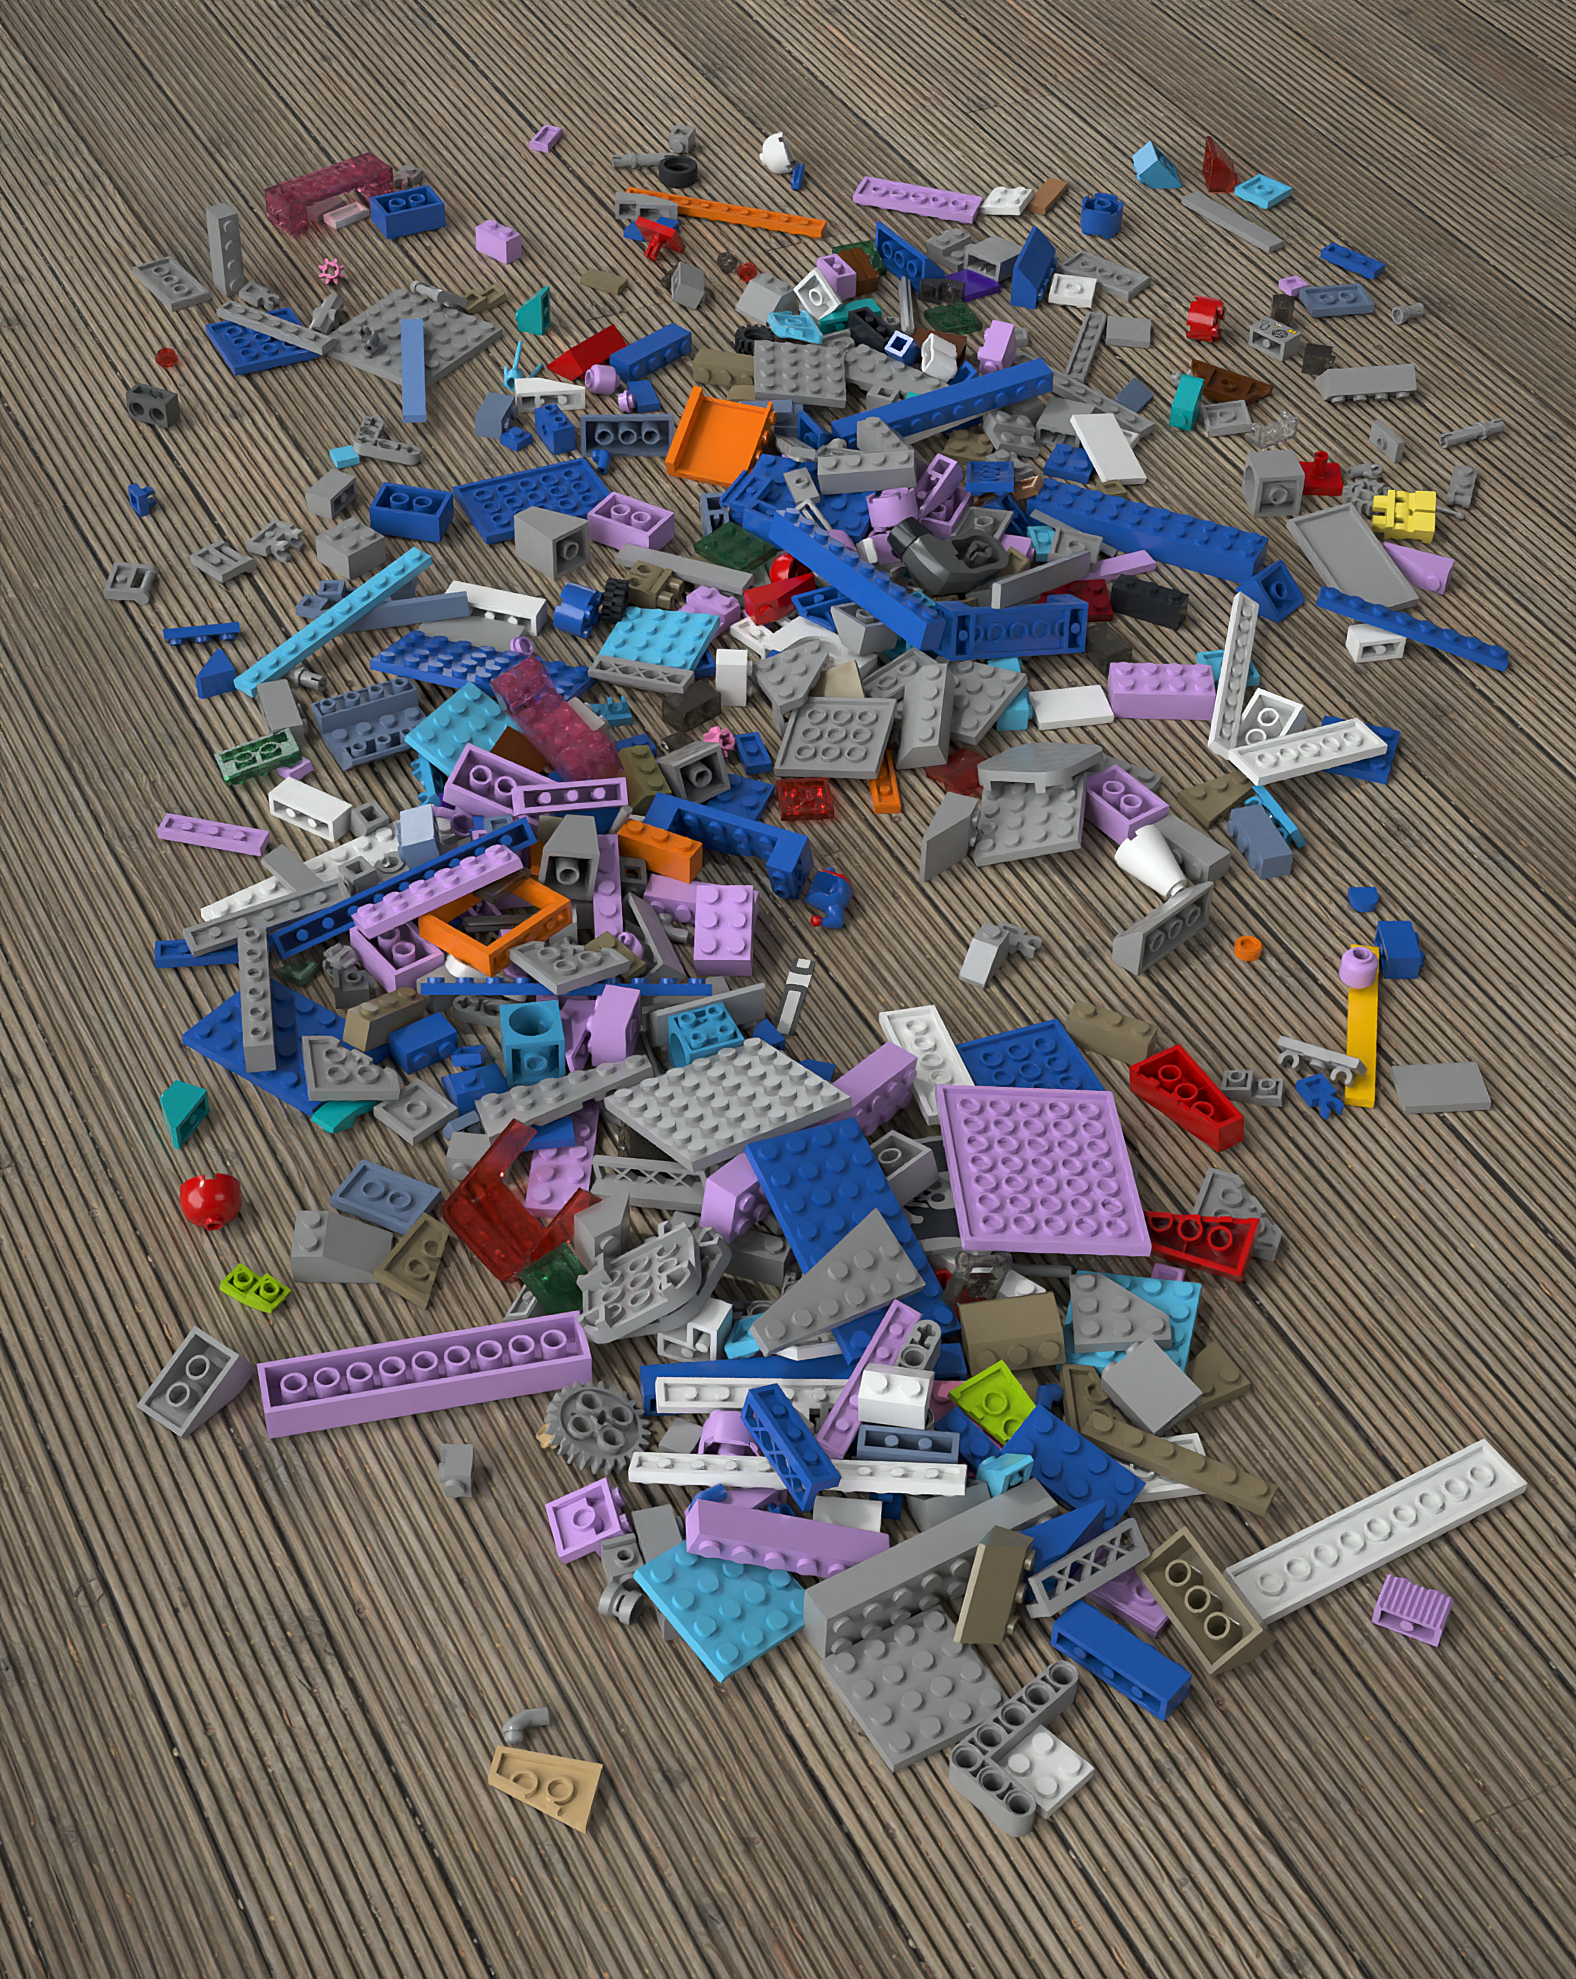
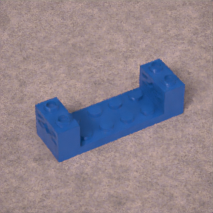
M1070 594L1047 595V603L1010 605L1002 609H995L992 606L970 607L958 600L935 602V611L946 620L939 648L932 649V651L949 661L1085 652L1089 603Z
M657 792L643 821L645 824L683 837L688 836L690 839L698 842L712 843L720 849L728 848L737 851L743 856L750 857L752 855L762 858L767 862L766 868L772 892L784 899L792 898L798 900L814 866L808 836Z

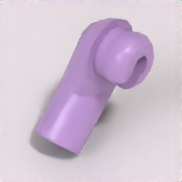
M629 932L620 933L618 940L642 960L644 947L637 937Z

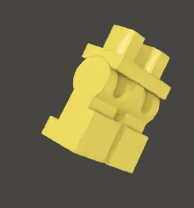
M1388 490L1387 496H1374L1372 511L1385 513L1384 516L1373 515L1371 531L1384 533L1383 539H1419L1421 543L1431 544L1435 530L1436 492L1416 491L1415 493H1408L1406 491L1395 492V490Z

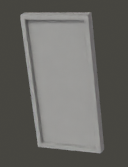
M1351 502L1287 520V529L1328 588H1336L1341 593L1350 596H1359L1364 601L1384 605L1392 611H1399L1418 605L1419 596ZM1350 618V620L1352 621L1353 624H1354V623H1357V622H1361V621H1358V620H1355V619Z

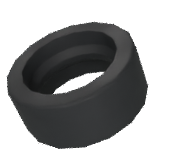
M678 155L666 157L660 161L659 180L663 185L672 188H686L696 183L698 166L697 162L692 158Z

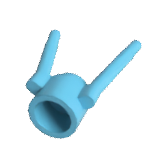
M521 340L518 342L513 368L509 371L507 366L504 367L503 386L511 391H515L514 379L525 378L524 372L518 368L523 344ZM539 364L527 378H534L543 368V364Z

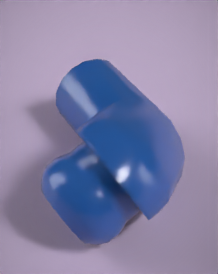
M606 449L593 450L592 460L598 462L597 472L607 474L611 461L610 453Z
M1055 1383L1040 1385L1037 1388L1035 1405L1039 1403L1051 1412L1052 1402H1054V1406H1058L1064 1396L1063 1389Z

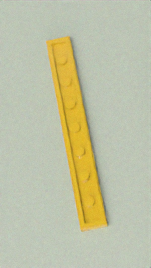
M1351 944V948L1361 946L1371 950L1378 959V969L1375 981L1371 986L1362 989H1354L1348 986L1346 1055L1360 1059L1367 1068L1364 1078L1354 1075L1355 1083L1351 1088L1344 1085V1105L1373 1108L1375 1102L1379 947Z

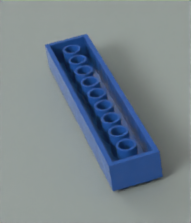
M1044 478V484L1038 495L1031 496L1027 501L1026 517L1033 526H1049L1030 516L1036 509L1083 533L1103 537V543L1118 551L1133 553L1145 550L1155 561L1239 584L1257 574L1265 563L1268 537L1261 536L1258 533L1238 530L1235 527L1219 525L1213 521L1193 518L1190 515L1174 513L1164 508L1159 509L1148 506L1145 503L1129 501L1119 496L1114 497L1103 494L1100 491L1084 489L1078 485H1069L1058 482L1055 479Z

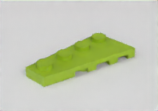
M1003 1360L952 1389L947 1395L949 1399L1003 1446H1005L1036 1407Z

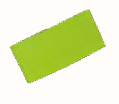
M239 1263L220 1282L219 1288L237 1301L267 1313H272L292 1291L268 1273L261 1277L242 1263Z

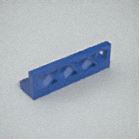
M778 1383L748 1389L740 1416L741 1420L802 1512L811 1511L818 1491L838 1487L841 1475ZM802 1484H803L804 1487L806 1488L805 1493H804V1491H803Z

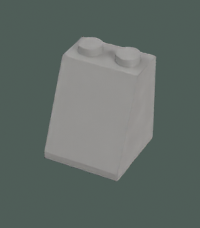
M534 506L514 515L515 555L553 581L590 562L588 520Z
M695 741L656 759L672 792L671 796L699 804L731 789L719 743Z
M567 814L543 848L538 882L568 899L592 901L600 858L594 816Z

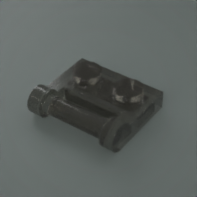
M966 1251L957 1253L955 1257L956 1268L946 1284L941 1300L947 1306H958V1304L995 1299L1012 1266L1010 1253L996 1252L994 1255H973L972 1252ZM974 1267H993L991 1273H971Z

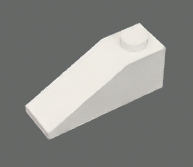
M542 378L514 379L518 413L535 412L536 408L547 404H556L561 410L585 409V387Z

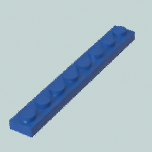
M1321 586L1316 603L1318 607L1503 672L1508 665L1509 651H1506L1501 646H1492L1481 642L1478 638L1463 636L1453 629H1444L1435 626L1430 621L1412 618L1407 613L1389 610L1384 605L1372 604L1364 601L1359 596L1341 593L1333 587Z

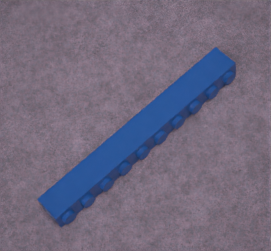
M1038 358L832 421L833 439L845 440L847 443L846 449L859 450L857 447V422L868 417H879L902 437L913 435L1052 392L1053 372L1042 358Z
M786 508V510L774 512L768 538L919 651L939 648L946 620L940 617L937 611L925 606L919 598L910 595L904 587L895 584L890 580L889 576L880 573L875 569L874 565L865 562L860 558L859 554L850 551L844 546V543L835 540L829 535V532L820 529L815 525L814 521L801 515L799 510Z
M520 818L269 934L268 937L279 960H284L355 927L356 925L351 915L357 913V910L366 904L374 905L383 901L384 896L392 892L400 893L407 890L413 882L418 880L426 881L435 877L434 874L437 871L445 868L452 869L460 865V862L467 857H478L484 854L485 850L491 846L505 845L515 853L536 843L537 840L527 818Z
M960 1343L941 1344L940 1356L932 1370L935 1372L934 1381H966L967 1370ZM843 1354L799 1361L783 1356L643 1365L640 1366V1392L642 1408L645 1411L643 1416L690 1414L657 1413L655 1390L657 1377L849 1379L858 1363L848 1366Z

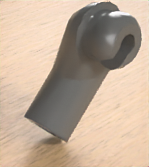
M363 326L359 329L358 333L361 336V340L366 343L364 350L371 354L375 351L380 338L368 326Z

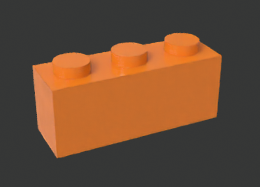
M631 818L616 833L618 834L619 856L645 859L647 870L690 884L702 869L703 843Z

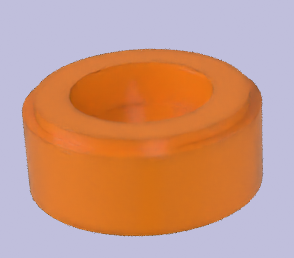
M1241 936L1235 941L1234 954L1240 960L1255 961L1261 957L1263 945L1259 939L1253 936Z

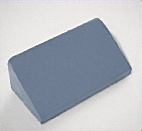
M1133 378L1115 397V402L1138 414L1153 399L1154 395L1137 378Z

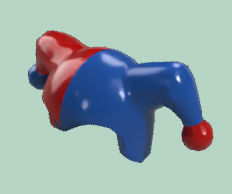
M833 867L818 871L806 893L805 903L824 912L827 918H821L819 915L812 916L810 923L813 927L823 926L837 930L844 925V909L852 899L853 889L851 881L844 874L836 873Z

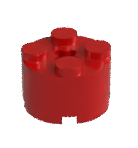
M1195 295L1196 301L1191 302L1186 325L1190 326V332L1186 331V338L1210 343L1220 341L1222 328H1219L1220 322L1225 319L1227 307L1224 306L1222 299Z

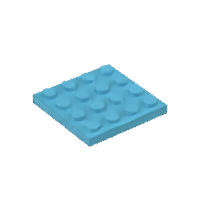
M627 607L623 612L621 622H617L597 657L605 655L694 671L721 624L720 616L706 613L696 614L684 611L676 612Z
M470 681L410 731L404 740L448 777L451 775L467 743L490 752L507 726L541 744L538 736Z
M1077 1270L1076 1275L1095 1274L1100 1272ZM1101 1273L1169 1315L1172 1348H1163L1162 1350L1186 1374L1202 1293V1284ZM1070 1299L1063 1328L1065 1364L1093 1366L1097 1374L1102 1376L1103 1369L1112 1361L1118 1363L1127 1356L1126 1351L1075 1353ZM1062 1363L1056 1364V1370H1060Z
M686 1539L638 1568L633 1575V1578L720 1684L803 1630L805 1625L803 1622L805 1590L789 1571L772 1570L763 1566L746 1563L738 1564L730 1560L705 1558L701 1555L687 1553Z

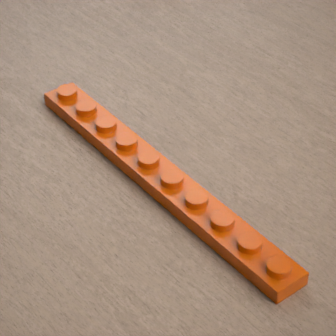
M629 187L626 193L655 196L678 203V214L689 215L693 218L702 217L708 218L711 221L720 220L730 224L748 225L751 228L760 227L770 231L788 232L791 235L801 234L810 238H821L827 228L826 220Z

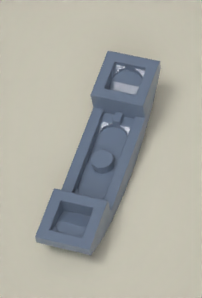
M413 578L382 602L415 597L419 583L418 578ZM321 580L317 596L329 599V604L336 605L357 588H347L345 580Z

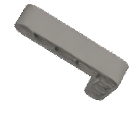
M1060 1660L1050 1664L951 1751L948 1772L949 1783L1003 1831L1013 1837H1024L1032 1831L1037 1803L1033 1794L997 1763L1040 1724L1046 1727L1073 1703L1076 1696L1079 1672L1075 1665L1069 1661Z

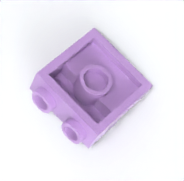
M703 585L687 595V604L676 611L720 616L721 624L712 640L730 628L731 625L740 621V604L735 597H725L715 587L708 588Z
M606 1477L545 1505L558 1556L563 1564H567L593 1551H596L599 1557H601L602 1540L634 1532L628 1515L626 1513L622 1514L621 1508L626 1506V1501L620 1488H613Z

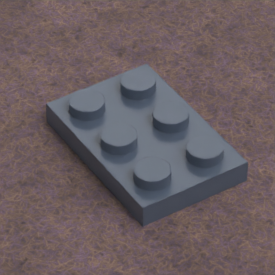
M1361 283L1299 288L1298 296L1311 317L1323 318L1324 316H1344L1347 314L1362 315L1374 311V303Z
M362 1159L330 1197L331 1207L405 1235L423 1213L429 1214L442 1198V1194L439 1188Z

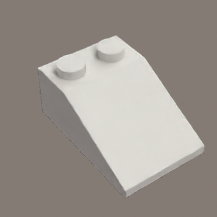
M1258 688L1241 715L1236 748L1301 732L1307 723L1304 706Z

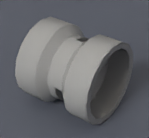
M611 1581L601 1596L598 1611L607 1617L614 1615L619 1618L621 1623L633 1626L643 1610L645 1595L636 1590L627 1591L622 1584Z

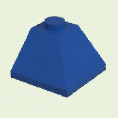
M803 410L798 411L797 439L816 451L822 445L826 446L833 440L832 433Z
M1282 559L1248 578L1235 589L1237 593L1241 591L1259 604L1258 615L1275 623L1281 622L1306 601Z
M497 1063L441 1077L442 1085L450 1102L458 1108V1117L474 1110L478 1115L474 1101L481 1099L484 1095L491 1093L501 1094L510 1091Z

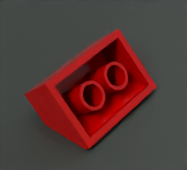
M612 324L572 347L546 367L548 370L570 381L578 377L583 380L588 369L597 364L608 365L606 361L610 359V355L626 347L627 344L616 326Z

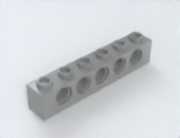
M266 927L237 930L246 1072L276 1070Z

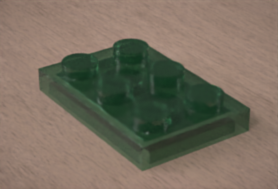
M731 521L721 525V527L693 544L695 553L710 562L750 573L777 555L775 546Z
M289 727L214 754L227 786L242 784L247 779L267 775L272 770L283 766L289 767L302 760L300 750Z

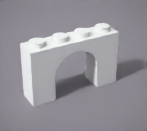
M798 616L761 642V659H765L772 649L783 652L809 641L819 639L829 652L830 660L834 661L824 670L855 659L858 663L862 680L877 671L878 655L874 653H867L864 656L853 654L849 648L842 645L839 635L801 616Z

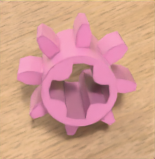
M326 258V264L318 266L323 271L319 278H326V285H329L330 282L338 285L337 280L345 278L340 273L344 266H337L338 260L336 258L333 262H329ZM331 267H332L333 270H335V271H334V273H335L334 276H331L330 274H328V273H329V270H328V269L331 268Z
M719 726L710 728V732L703 735L704 741L720 744L723 758L728 757V753L735 750L733 748L735 737L729 732L728 728L721 730Z

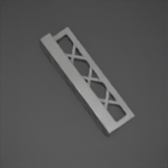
M599 655L588 670V677L597 678L599 682L692 698L695 694L694 671L605 655Z
M594 1155L592 1159L597 1178L589 1192L592 1202L598 1203L627 1189L630 1195V1206L697 1213L702 1211L706 1180L710 1176L708 1167L692 1173L679 1162ZM604 1166L611 1167L618 1174L605 1173ZM631 1169H638L646 1176H637ZM658 1172H667L674 1179H666ZM686 1175H700L701 1182H694Z
M1128 1518L1029 1577L1028 1581L1036 1597L1035 1600L1026 1605L1030 1617L1052 1616L1151 1556L1135 1518ZM1127 1530L1133 1544L1119 1548L1121 1534ZM1098 1547L1109 1550L1105 1558L1096 1563L1093 1562ZM1075 1561L1084 1565L1080 1573L1068 1578L1071 1563ZM1048 1577L1058 1580L1057 1586L1046 1593L1041 1581Z

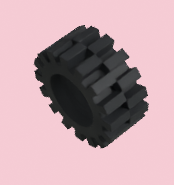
M749 324L747 327L742 326L735 332V352L754 356V341L769 340L775 342V334L771 331V328L765 329L764 325H761V327H758V324H754V326Z
M607 579L602 600V622L612 624L621 622L623 612L628 607L630 590L628 580Z

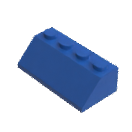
M876 222L874 260L899 280L903 276L906 279H910L911 289L921 297L944 291L945 271L882 222Z
M1032 227L1013 267L1010 301L1012 306L1036 309L1038 302H1042L1044 291H1047L1049 281H1052L1053 273L1058 267V258H1055L1056 249L1038 227Z

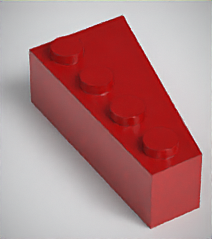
M1180 1044L1129 1066L1131 1092L1218 1153L1244 1141V1116Z
M1143 1211L1152 1245L1150 1255L1243 1284L1262 1227L1260 1218L1242 1219L1231 1216L1211 1217L1201 1216L1200 1214L1181 1215L1168 1212Z

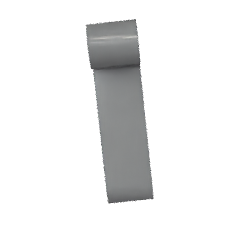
M932 1320L917 1322L913 1326L893 1366L932 1371L941 1353L940 1326ZM928 1408L924 1430L934 1431V1413ZM874 1423V1426H886V1427L907 1428V1427H900V1426H893V1425H886V1424Z

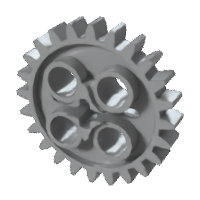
M586 1380L583 1387L580 1383L574 1381L572 1388L565 1385L561 1393L556 1392L553 1400H551L544 1423L548 1424L545 1433L553 1435L550 1441L551 1445H560L558 1455L566 1453L570 1455L567 1463L571 1464L577 1460L580 1462V1470H583L588 1465L591 1466L593 1474H596L599 1468L603 1469L606 1476H609L612 1468L618 1474H621L624 1467L629 1469L633 1453L645 1452L649 1445L648 1439L651 1432L646 1430L649 1421L642 1419L645 1411L634 1409L637 1403L636 1400H625L627 1396L626 1391L619 1395L616 1394L615 1385H612L607 1390L604 1389L602 1381H599L597 1387H593L590 1380Z

